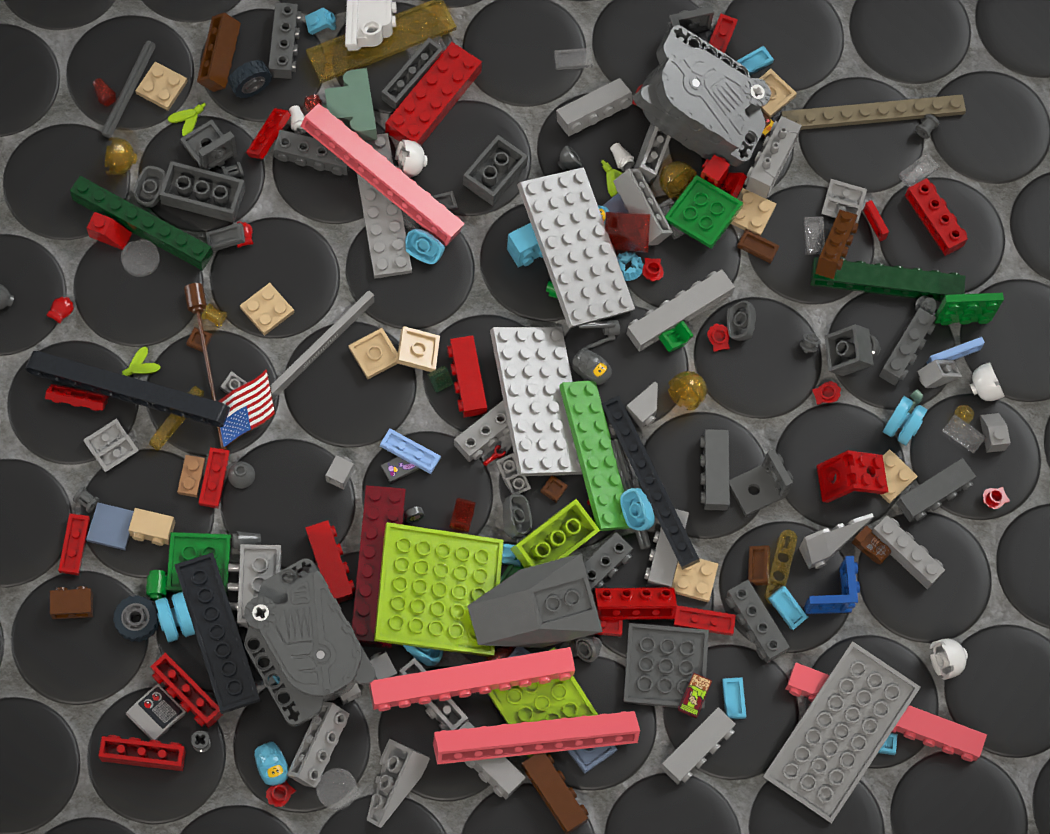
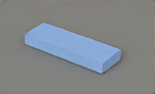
M980 337L931 355L927 364L934 360H955L981 350L985 342Z
M390 428L380 443V447L429 474H432L441 459L440 455Z

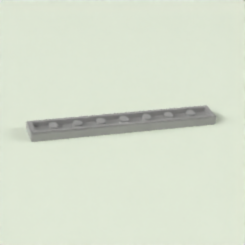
M367 291L270 385L273 400L374 303L373 293Z

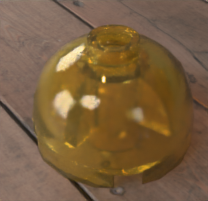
M110 137L109 141H112L111 146L107 145L105 154V167L109 166V171H106V174H126L131 169L132 164H136L137 154L134 153L132 145L125 139Z
M675 161L669 163L661 171L659 177L660 188L670 199H673L672 197L678 199L697 175V172L685 162Z
M680 372L668 383V385L670 384L668 389L670 397L678 406L682 407L683 404L685 407H688L686 410H695L706 398V383L695 372Z

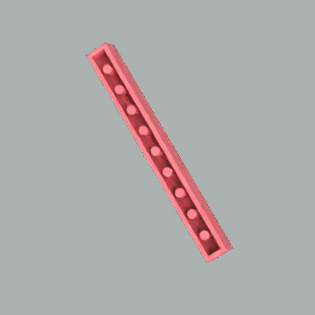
M318 103L304 117L300 127L436 237L442 244L447 246L460 233L465 223L458 216L451 213L443 204L434 199L429 192L423 190L414 180L406 176L401 169L395 167L385 156L378 153L372 145L361 139L356 132L349 129L341 120L332 115L327 108Z
M571 647L378 679L370 683L369 689L373 710L387 711L394 706L405 708L417 702L423 705L435 699L446 701L450 700L453 696L464 698L471 696V693L487 694L494 689L505 691L517 685L519 687H528L531 683L535 682L546 684L553 679L564 681L574 675L575 666Z
M795 663L785 689L789 690V693L794 696L800 697L802 695L812 702L829 675ZM910 705L892 730L893 733L897 731L904 734L903 736L908 739L915 740L916 738L921 740L926 746L942 748V751L947 754L955 753L961 755L963 760L969 762L976 761L980 757L987 734Z
M623 711L620 713H604L555 720L482 726L469 729L462 728L449 731L442 730L434 732L433 747L438 765L638 743L640 728L635 711Z

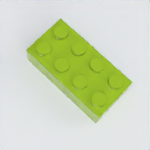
M575 499L511 547L510 550L522 566L528 568L567 557L600 530L578 500Z

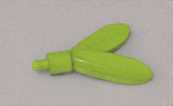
M206 103L198 104L194 109L173 113L168 117V121L170 123L185 121L182 129L184 137L193 131L198 114L204 110L203 108L206 106Z
M602 160V168L607 173L608 193L613 198L618 193L613 181L622 172L612 169L608 162L606 163Z
M142 347L135 354L129 367L122 371V375L152 374L159 371L161 367L156 363H143L147 357L148 348Z

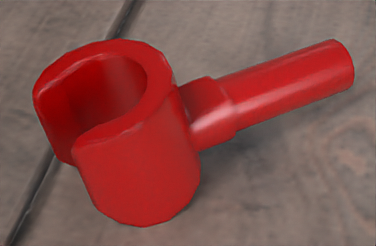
M497 445L494 453L483 464L487 466L494 459L505 457L506 451L498 454L497 451L501 446Z

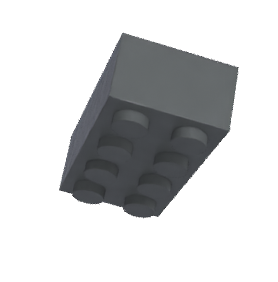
M171 161L159 196L163 205L235 223L245 193V183L242 179Z

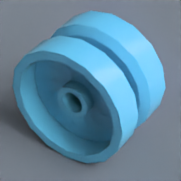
M904 396L885 426L883 433L892 437L898 428L902 429L897 439L906 446L912 435L915 436L921 426L922 419L928 409L918 405L912 414L909 413L913 401Z
M183 592L172 595L174 608L171 609L168 599L165 597L155 600L162 631L165 632L168 643L178 640L179 634L176 628L178 626L181 627L182 634L185 637L195 634Z

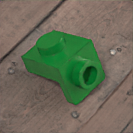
M681 321L675 328L661 333L658 338L668 352H672L685 346L693 337V333L685 322Z

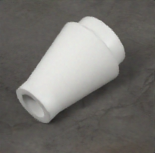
M292 106L289 109L291 129L296 134H303L307 131L300 126L305 116L299 106Z
M620 143L612 145L610 150L613 153L617 167L622 171L632 168L635 163L633 161L634 157Z

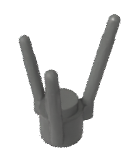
M618 320L594 321L579 325V328H602L603 334L608 336L584 347L585 349H591L607 341L615 340V336L620 335Z

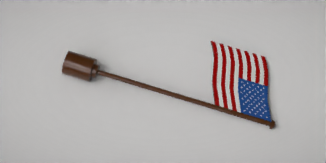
M192 283L184 287L188 311L197 314L212 400L216 401L200 314L207 308L204 288L201 283ZM267 369L254 380L231 391L218 401L230 407L224 426L217 427L221 445L219 449L227 450V446L240 436L263 425L276 414Z

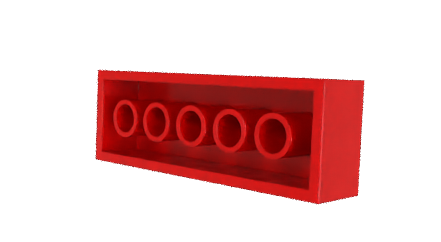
M451 42L385 122V133H388V135L399 142L403 139L411 140L422 146L481 73L482 61Z

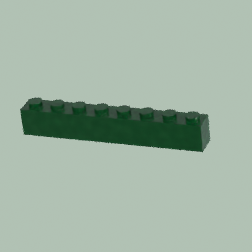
M79 176L70 190L73 201L93 212L114 219L130 232L202 271L213 256L211 246L82 176Z
M814 257L811 266V286L917 299L925 295L941 302L945 295L965 294L966 276L956 272L948 274L941 273L938 270L923 271L920 268L907 269L898 265L891 267L885 266L882 263L866 264L864 261L850 262L844 259L841 270H837L834 279L815 274L819 257Z

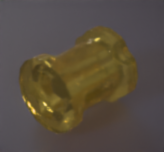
M208 304L201 317L203 320L207 319L213 322L216 327L220 328L226 320L227 313L213 308L212 304Z

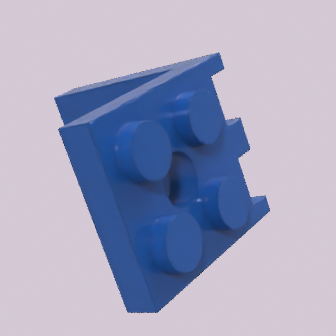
M846 556L839 567L842 595L809 596L804 605L805 614L852 612V608H855V603H858L857 593H860V583L856 581L858 563L854 562V556Z

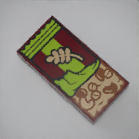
M693 673L678 711L697 718L712 680Z

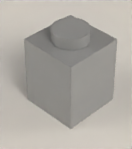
M336 455L325 475L326 482L344 490L354 471L352 460L345 456L339 457Z

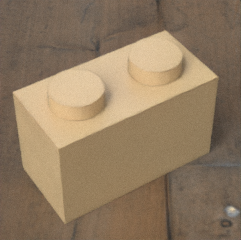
M135 508L128 531L135 540L144 541L146 539L152 541L155 545H169L175 520L172 516Z

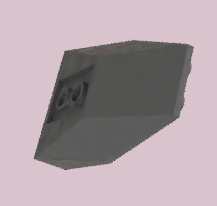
M581 553L518 570L467 606L478 645L543 648L603 632Z

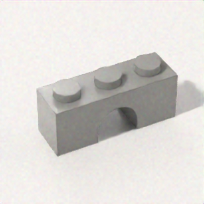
M380 652L370 657V662L376 672L375 680L397 676V671L387 652L383 654ZM358 683L348 693L346 692L339 697L343 705L361 696Z

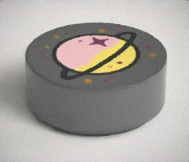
M421 507L410 508L404 513L407 523L416 522L425 516Z

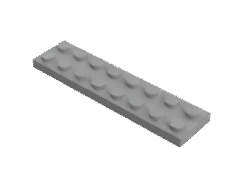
M388 133L378 134L377 140L365 141L393 164ZM357 174L374 279L412 273L410 255L405 251L406 233L402 210Z

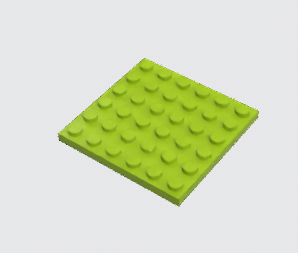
M387 522L384 533L374 641L493 657L495 646L477 644L467 606L500 584L504 540Z

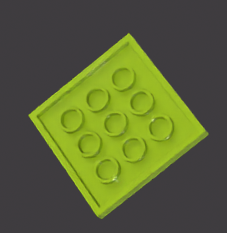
M574 676L564 681L553 679L546 684L535 682L531 683L528 687H519L517 685L512 686L509 690L500 691L499 689H494L488 693L507 724L598 715Z

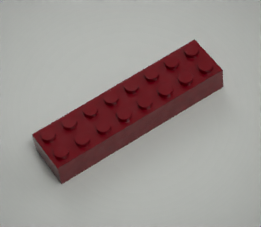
M366 485L352 628L361 646L392 648V643L374 641L385 524L388 522L403 525L406 489Z

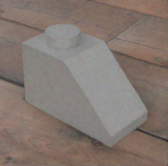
M934 360L917 371L920 376L919 380L925 388H936L962 377L954 360Z
M656 382L651 384L626 406L629 417L640 428L644 425L649 426L656 419L658 384Z
M999 413L980 415L986 453L1005 451L1010 445L1007 424Z

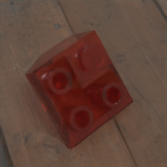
M620 211L606 212L605 231L608 233L610 241L616 250L648 253L650 214Z

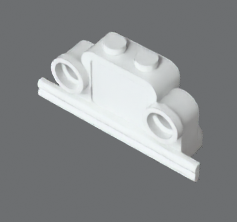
M347 0L345 47H347L348 51H356L362 47L378 46L382 43L383 38H388L393 34V27H396V16H393V13H397L396 2H392V0Z

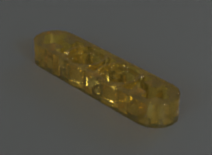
M194 386L188 392L200 397L204 395V391L197 386ZM171 414L153 435L149 445L157 451L160 450L186 418Z
M784 530L777 542L769 574V585L766 586L765 599L770 604L772 603L768 599L771 596L769 593H772L774 586H778L777 590L781 588L780 586L786 587L797 543V535L792 530ZM788 535L790 540L793 541H790L788 547L784 548L786 540L783 538H786ZM785 553L788 555L789 560L785 563L780 562L778 555ZM776 571L782 572L784 579L781 581L775 580L773 573Z

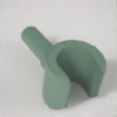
M918 389L910 395L913 399V405L909 413L922 401L923 394Z

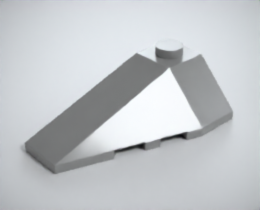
M873 514L853 519L848 522L847 526L841 523L830 531L826 528L804 537L799 550L808 568L815 567V569H819L825 566L831 557L872 521Z
M389 739L379 764L382 765L380 776L376 777L377 791L371 798L367 821L380 828L385 824L422 777L430 760L429 757Z

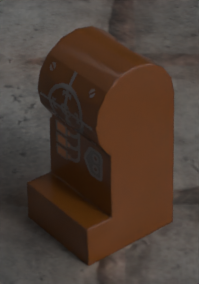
M867 525L852 541L854 546L877 564H882L891 554L890 548L881 542Z

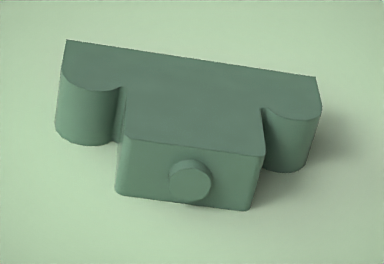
M367 68L347 71L343 75V87L325 89L326 104H323V107L327 108L332 115L341 120L348 128L356 132L364 141L377 140Z

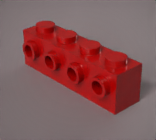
M926 178L909 187L905 197L943 254L946 256L963 247L968 240L967 233L963 228H960L955 215L950 213L945 200L938 195L935 185Z
M472 335L450 339V346H447L448 357L453 359V364H450L452 376L456 375L457 382H454L455 393H459L460 400H457L458 410L463 412V417L486 414L487 404L474 337Z
M327 520L305 527L319 572L329 586L334 599L337 600L338 604L354 599L352 592L356 590L353 581H348L346 574L350 572L347 563H342L340 556L344 554L340 543L336 544L334 537H337L334 525L330 526Z
M595 588L594 602L599 620L675 619L677 601L674 588Z
M166 653L150 666L153 672L151 676L159 684L163 682L168 687L165 689L172 698L177 697L181 701L180 706L187 713L191 711L195 715L194 720L201 727L205 725L209 729L223 716L219 706Z
M116 735L102 736L99 751L101 762L183 771L186 749L180 743L170 742V744H163L158 740H149L147 742L134 737L122 739Z

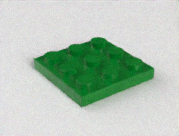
M696 175L666 214L665 218L670 225L712 249L744 204L742 201Z
M1003 293L945 295L934 315L936 317L934 321L935 323H941V325H950L952 323L965 325L971 322L989 323L1004 300Z
M171 532L166 591L174 593L183 592L174 566L175 564L213 552L227 594L231 535Z

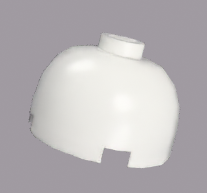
M403 139L399 142L395 155V160H398L399 164L398 168L409 178L417 176L423 167L427 165V156L424 155L423 148L415 141Z
M990 362L979 366L973 372V383L970 384L974 395L978 394L985 401H995L1005 397Z
M949 638L932 642L930 649L934 648V654H931L930 658L937 675H942L943 680L960 675L965 669L966 659L968 658L966 649L957 641Z

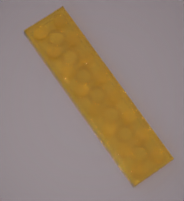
M431 0L393 15L396 16V27H393V34L388 38H383L382 43L378 46L362 47L356 51H348L347 47H345L344 34L306 49V54L320 83L344 75L347 71L362 68L420 45L428 38L435 39L455 31L457 26L444 1Z

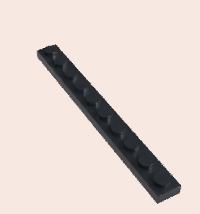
M619 395L601 403L682 570L700 562Z

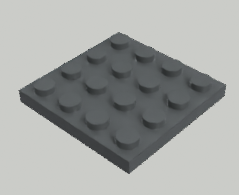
M629 623L623 703L679 708L693 673L706 678L709 630ZM705 700L700 710H704Z

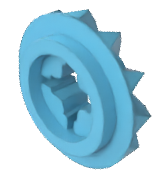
M626 251L622 254L619 253L617 260L626 281L637 279L642 274L644 265L641 257H638L635 252L628 253ZM631 260L632 267H629V269L625 271V264H627Z

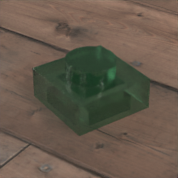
M445 366L427 374L436 393L453 384L448 369Z

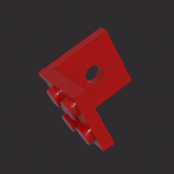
M847 450L817 465L822 502L829 503L853 491L876 494L888 493L883 455Z

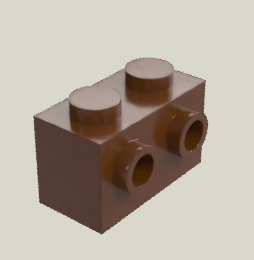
M78 586L76 589L67 590L65 587L51 590L50 615L52 619L93 617V593L91 588Z

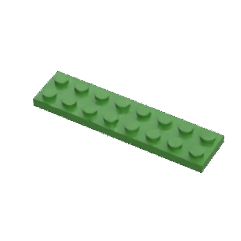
M562 382L559 388L596 526L600 531L629 529L620 503L624 488L611 446V436L596 382Z

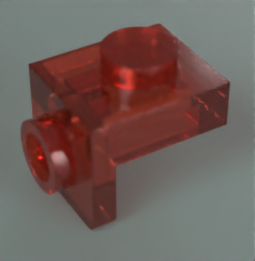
M457 498L449 528L469 532L476 503Z

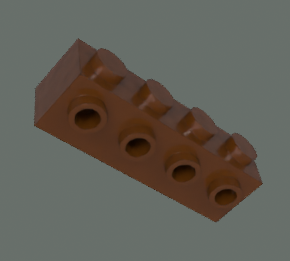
M225 12L212 16L197 78V83L212 92L225 89L228 83V75L232 66L231 62L236 49L235 45L241 22Z
M839 210L820 254L815 274L834 279L837 270H841L844 262L842 258H846L849 250L847 246H851L854 238L852 234H856L859 223H856L857 214Z
M549 753L535 754L524 761L521 768L565 834H569L587 822V815L589 813L583 804L579 805L576 801L577 795L571 787L568 788L564 783L566 779L560 770L556 771L554 768V760Z

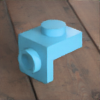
M325 8L305 16L308 32L312 35L327 27L331 30L336 29L335 15Z

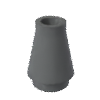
M240 531L232 533L233 549L240 551L241 544L261 545L260 533Z

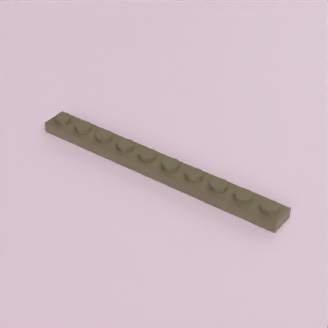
M963 95L781 111L780 116L802 125L800 130L921 119L926 114H931L935 117L964 115L966 108Z

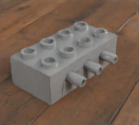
M781 116L778 122H774L770 135L766 137L762 150L758 152L754 165L748 171L744 183L747 185L746 190L767 199L797 141L802 125Z
M241 544L240 564H228V571L239 572V583L227 584L228 591H238V602H229L231 610H238V629L249 628L244 616L245 606L251 599L258 597L262 582L281 571V545Z

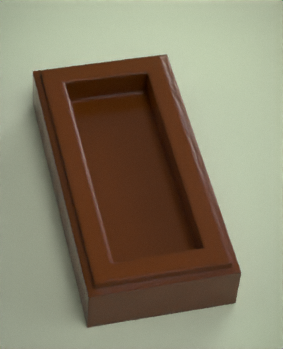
M745 230L737 245L738 248L770 264L780 247L748 230Z
M769 545L749 546L748 580L752 586L769 585Z

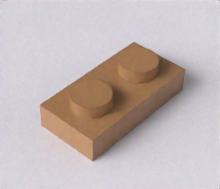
M185 455L177 491L178 494L198 497L206 461L205 458Z

